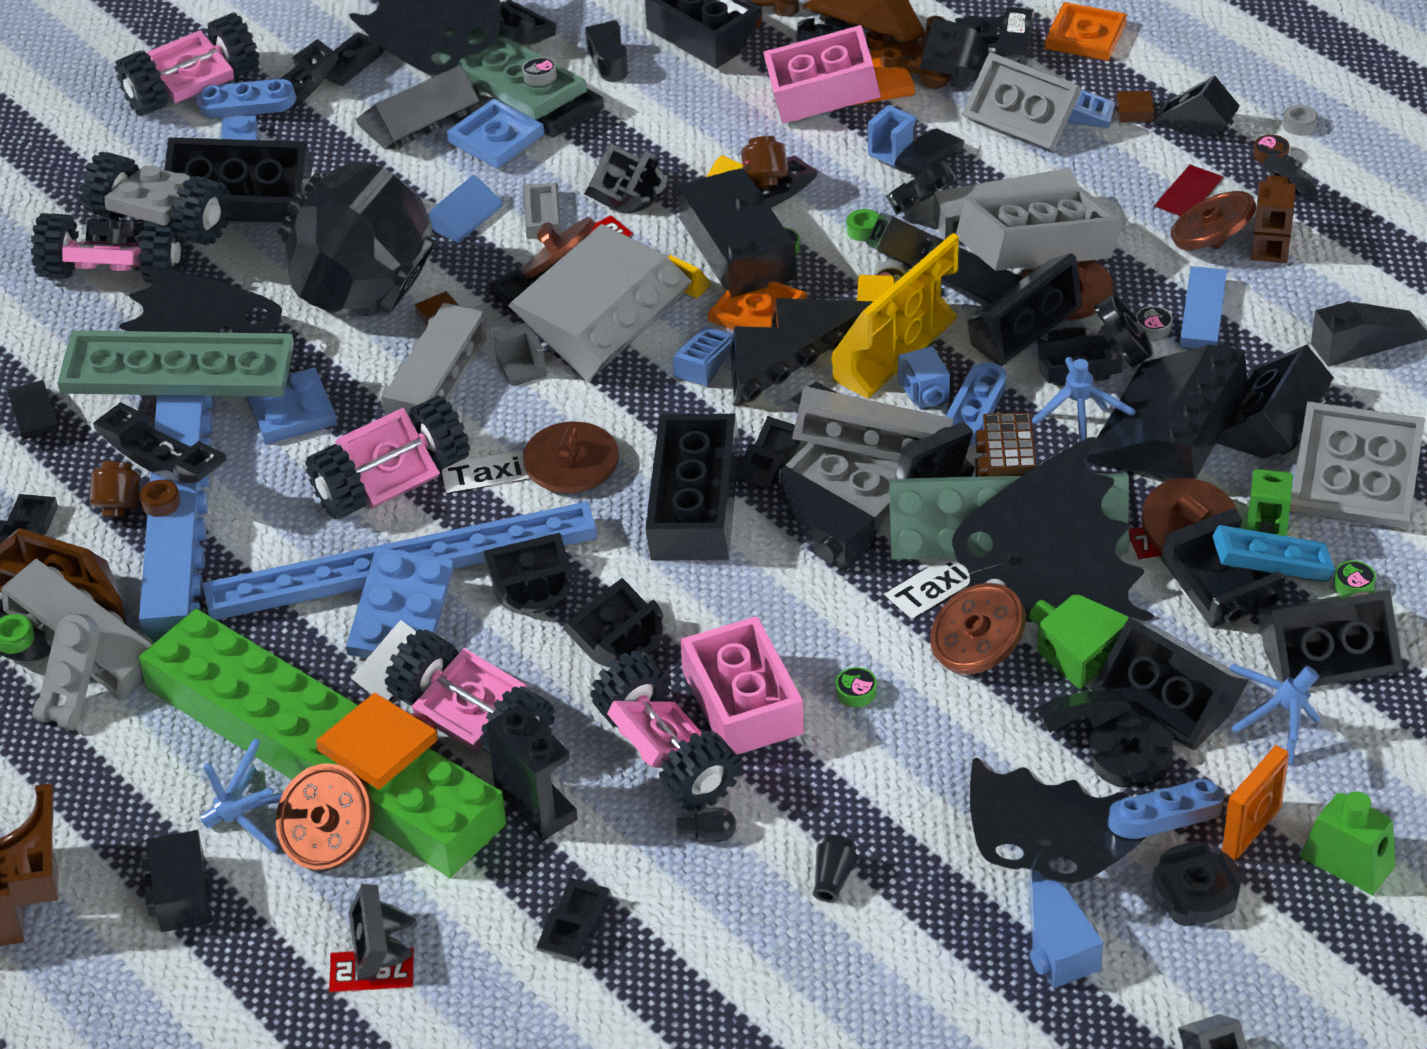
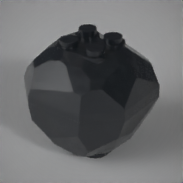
M355 161L338 167L327 174L319 175L314 173L305 186L304 191L307 193L304 195L299 192L296 193L289 203L287 211L292 213L291 217L287 216L277 231V234L281 236V242L285 243L289 280L292 289L298 297L310 305L336 315L370 316L380 311L389 315L418 279L436 243V240L431 237L432 225L422 199L396 175L384 167Z

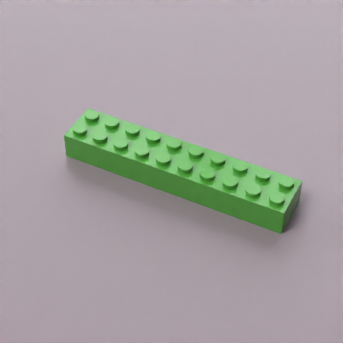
M193 610L138 656L148 691L246 752L252 740L255 738L259 739L260 745L254 757L291 780L305 769L318 764L331 763L339 765L317 751L316 740L358 705L200 610ZM430 748L380 790L364 781L371 793L374 806L372 830L449 878L456 874L506 825L502 791Z

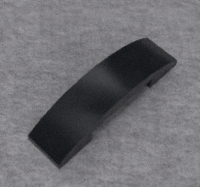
M122 402L93 422L94 429L123 455L146 470L172 481L181 483L199 482L227 460L225 453L200 441H197L190 447L150 427L146 414Z

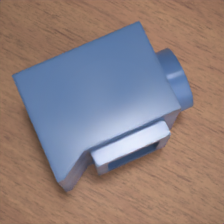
M890 105L882 109L868 122V155L894 166L896 158L913 142V127L916 116Z
M933 346L898 355V384L903 386L912 403H916L921 410L949 402L950 373Z

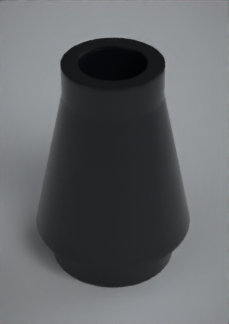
M827 835L823 838L822 843L816 846L815 886L813 889V896L816 899L828 903H834L838 900L840 891L858 860V855L855 852L856 845L852 840L840 835Z

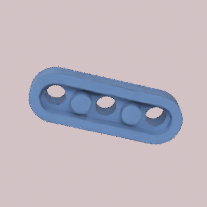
M285 79L209 85L197 95L196 103L201 114L206 118L278 113L294 105L296 93L291 82Z
M983 362L976 364L970 369L945 416L953 418V425L964 421L973 430L969 446L976 443V430H983V414L994 413L1006 389V371L996 363Z
M1197 779L1190 783L1124 798L1111 805L1108 827L1118 836L1138 839L1215 819L1222 813L1224 793L1213 782Z

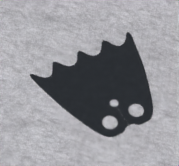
M379 0L378 7L373 13L368 15L350 13L349 17L368 36L382 41L381 46L397 58L419 71L430 75H439L456 67L463 57L469 54H479L494 45L500 31V0ZM454 27L456 29L453 36L445 35V31L448 28ZM483 28L487 31V37L481 43L470 44L467 37L474 29ZM439 49H448L451 52V57L446 63L441 65L432 63L431 57L434 52Z
M142 266V269L154 278V283L149 288L129 294V297L142 306L143 313L136 319L121 323L119 327L124 331L220 333L219 330L222 327L229 326L233 330L231 333H270L271 329L280 322L282 308L271 299L230 284L184 272L154 266ZM254 308H262L269 313L267 320L258 324L249 323L245 319V315Z
M1089 437L1027 472L989 499L961 523L953 534L952 546L957 561L968 570L970 581L967 588L986 583L991 579L1001 580L1021 600L1026 613V622L1032 623L1034 622L1029 618L1030 612L1038 601L1044 600L1058 608L1072 595H1081L1128 617L1145 621L1154 618L1152 613L1139 609L1128 598V591L1144 574V570L1141 567L1123 562L1117 557L1115 552L1116 544L1129 529V524L1110 519L1102 512V499L1113 486L1114 479L1090 473L1085 466V458L1096 442L1095 437ZM976 532L986 533L992 539V550L984 557L972 555L967 548L968 538ZM1010 554H1021L1023 558L1021 565H1010L1008 562Z
M979 758L972 760L970 776L971 820L977 847L981 855L989 863L1009 869L1022 868L1034 870L1047 879L1063 883H1079L1096 876L1110 867L1146 838H1124L1113 833L1108 827L1110 807L1113 803L1128 798L1125 792H1118L1106 797H1093L1083 792L1079 783L1073 779L1058 785H1045L1038 782L1026 767L1018 768L1006 774H997L985 767ZM1041 838L1048 839L1052 844L1047 847L1041 846L1037 843V840ZM1002 844H1011L1021 848L1024 855L1019 859H1006L997 854L996 848ZM1055 858H1066L1073 861L1077 865V869L1072 873H1060L1053 870L1049 862Z

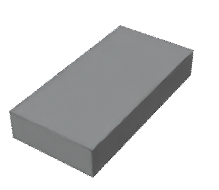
M558 183L523 185L526 239L537 238V233L545 222L551 223L560 235Z

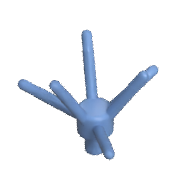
M1067 357L1065 362L1070 372L1066 378V385L1032 419V423L1038 424L1067 398L1077 401L1079 442L1087 439L1085 400L1090 397L1103 411L1107 409L1106 403L1130 416L1135 414V410L1093 386V376L1088 372V362L1086 360L1077 359L1073 362L1071 357Z
M1232 664L1230 666L1231 672L1277 689L1274 697L1250 711L1244 719L1232 726V731L1238 733L1277 706H1283L1290 711V728L1286 750L1289 751L1288 765L1292 764L1296 742L1298 741L1302 708L1312 721H1320V716L1308 701L1311 697L1308 689L1318 679V673L1311 667L1305 666L1295 679L1288 677L1283 683Z
M255 738L252 740L226 791H224L210 763L204 765V770L217 797L213 799L214 806L202 813L200 818L208 829L222 820L227 823L236 820L259 842L275 853L278 851V846L243 815L247 810L279 803L283 792L274 794L272 788L258 791L246 797L242 794L257 772L255 767L248 769L260 745V740Z

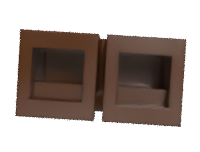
M1269 175L1266 182L1259 181L1251 260L1288 262L1296 184H1288L1287 177Z

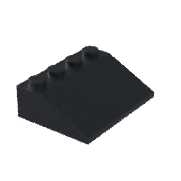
M1208 344L1142 362L1119 400L1133 408L1135 414L1130 416L1114 408L1097 436L1096 442L1089 450L1086 462L1173 478L1196 479L1248 387L1245 350Z

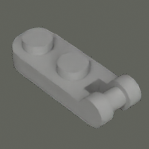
M70 614L59 621L53 638L41 694L33 707L32 714L35 720L49 723L52 720L57 722L59 727L73 731L79 724L99 642L100 631L92 617L86 614ZM60 694L66 696L63 707L57 705Z

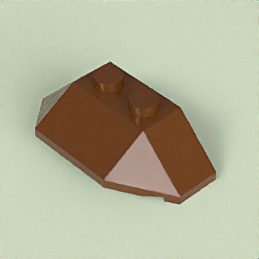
M806 0L803 3V10L854 26L861 25L864 29L902 42L924 38L925 30L909 0Z
M21 528L0 544L1 593L2 587L32 561L38 559L47 567L56 568L64 576L65 580L77 589L87 591L94 601L105 610L117 613L125 625H127L121 597L109 564L104 558L87 548Z

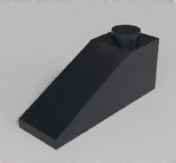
M1347 301L1315 310L1311 345L1329 367L1427 339V331L1410 310Z
M786 465L780 469L781 498L814 553L822 560L846 571L875 546V517Z

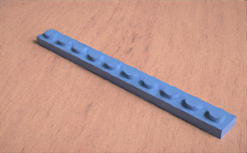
M587 501L213 580L202 584L209 616L219 620L363 589L376 547L453 560L454 569L485 563L484 550L556 533H561L563 544L566 546L597 539V528Z

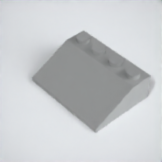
M600 224L509 304V307L579 375L589 382L671 308L692 281L667 256Z

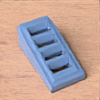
M1082 90L1068 119V123L1109 128L1116 102Z
M705 326L680 348L673 357L674 377L708 386L730 354L729 348L733 334Z

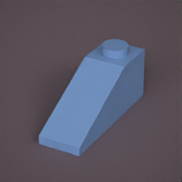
M1030 870L1029 886L1032 931L1030 958L1039 975L1045 974L1055 989L1100 971L1103 941L1064 884L1047 879L1037 871Z

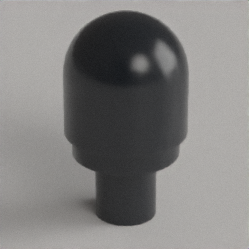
M721 807L701 808V810L695 811L694 817L676 818L677 835L695 834L696 840H702L703 842L726 841L733 836L737 827L736 818L733 813Z

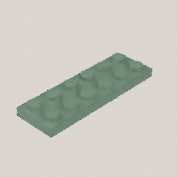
M454 27L448 28L445 31V35L453 36L456 29ZM483 28L474 29L467 37L470 44L481 43L487 37V31ZM500 33L494 45L479 54H469L463 57L457 65H462L472 85L534 120L546 116L549 112L587 92L585 79L557 64V77L552 83L545 86H531L525 83L522 73L523 64L530 59L543 56ZM439 49L434 52L431 61L436 65L444 64L450 59L451 52L448 49Z
M71 331L57 384L60 394L284 397L294 347L292 333Z
M1098 473L1097 475L1114 479L1113 486L1102 499V512L1110 519L1129 524L1128 474ZM1021 476L889 479L891 560L956 558L952 546V538L957 528L975 510ZM1129 529L1118 540L1115 548L1116 554L1129 553ZM983 532L972 534L967 541L969 552L977 557L988 555L993 547L992 539ZM1012 553L1010 556H1021V554Z

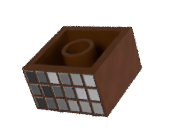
M1030 412L983 414V430H976L975 433L976 453H982V457L975 458V477L1023 476L1036 468Z

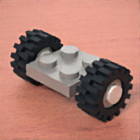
M99 152V156L94 155L92 157L93 164L87 163L85 168L88 172L87 174L83 173L81 179L85 180V183L80 185V192H84L80 199L81 202L85 203L83 207L89 213L114 220L128 215L163 226L172 221L171 225L172 228H175V235L181 239L202 245L214 244L216 237L220 238L223 235L221 228L226 229L228 225L225 219L231 215V211L227 210V208L232 205L231 199H228L230 192L226 189L227 186L220 182L198 176L189 177L183 173L177 174L153 165H145L139 169L133 159L110 152Z

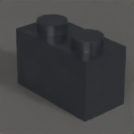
M193 830L147 839L149 857L141 858V865L145 884L152 882V890L145 891V900L149 917L157 916L161 933L213 923L205 856L199 831Z

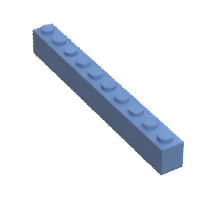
M157 395L154 429L190 447L197 441L211 447L210 439L207 438V435L213 434L212 414L208 412V409H214L215 407L214 396ZM151 472L150 482L154 480H169ZM210 473L201 481L195 483H181L169 480L178 487L181 500L179 507L173 513L166 516L156 517L147 514L139 621L142 633L148 636L153 643L158 641L193 610L198 609L201 611L200 603L196 602L197 597H203L201 573L198 574V569L205 568L204 548L200 545V541H206L207 538L205 518H202V514H208L207 492L203 491V487L210 486Z

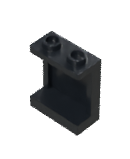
M1235 508L1166 534L1161 556L1165 566L1211 628L1223 623H1234L1250 612L1274 606L1280 601L1286 579L1281 571L1270 575L1265 571L1221 564L1212 535L1218 525L1241 528L1243 519Z
M518 704L487 722L494 787L502 791L503 799L542 840L578 820L577 809L551 782V771L569 761V751L523 704Z

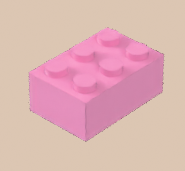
M861 25L763 52L782 124L799 121L809 116L832 112L839 108L857 103H865L881 97Z
M758 616L681 639L683 674L712 731L718 733L737 755L804 734L803 700Z

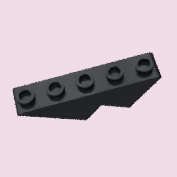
M880 212L866 245L914 267L941 244L944 239L929 234L896 217ZM958 247V270L954 274L941 276V280L988 302H993L1005 290L1012 288L1023 279L1022 276L1007 269L995 271L979 256L961 247Z
M776 298L771 316V327L734 326L729 348L734 406H739L745 401H754L766 388L773 384L779 385L783 383L792 372L800 367H809L826 351H834L861 312L873 301Z

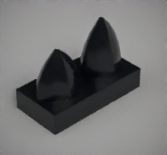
M361 883L348 912L356 975L359 980L374 981L380 967L400 964L411 957L413 953L399 940L385 935V933L403 930L416 923V919L402 909L390 903L380 901L378 885Z

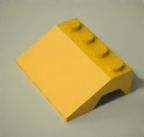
M952 233L861 312L832 353L831 362L833 364L834 382L869 399L898 373V355L926 348L957 320V314L941 296V276L954 274L958 270V235Z

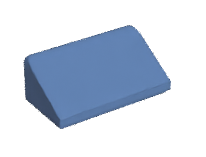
M472 175L430 210L432 231L460 243L503 206V202L478 177Z

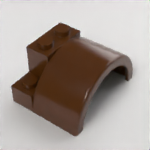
M52 784L35 785L36 801L31 814L20 827L0 838V946L24 943L23 905L58 900V865L53 850L54 793Z

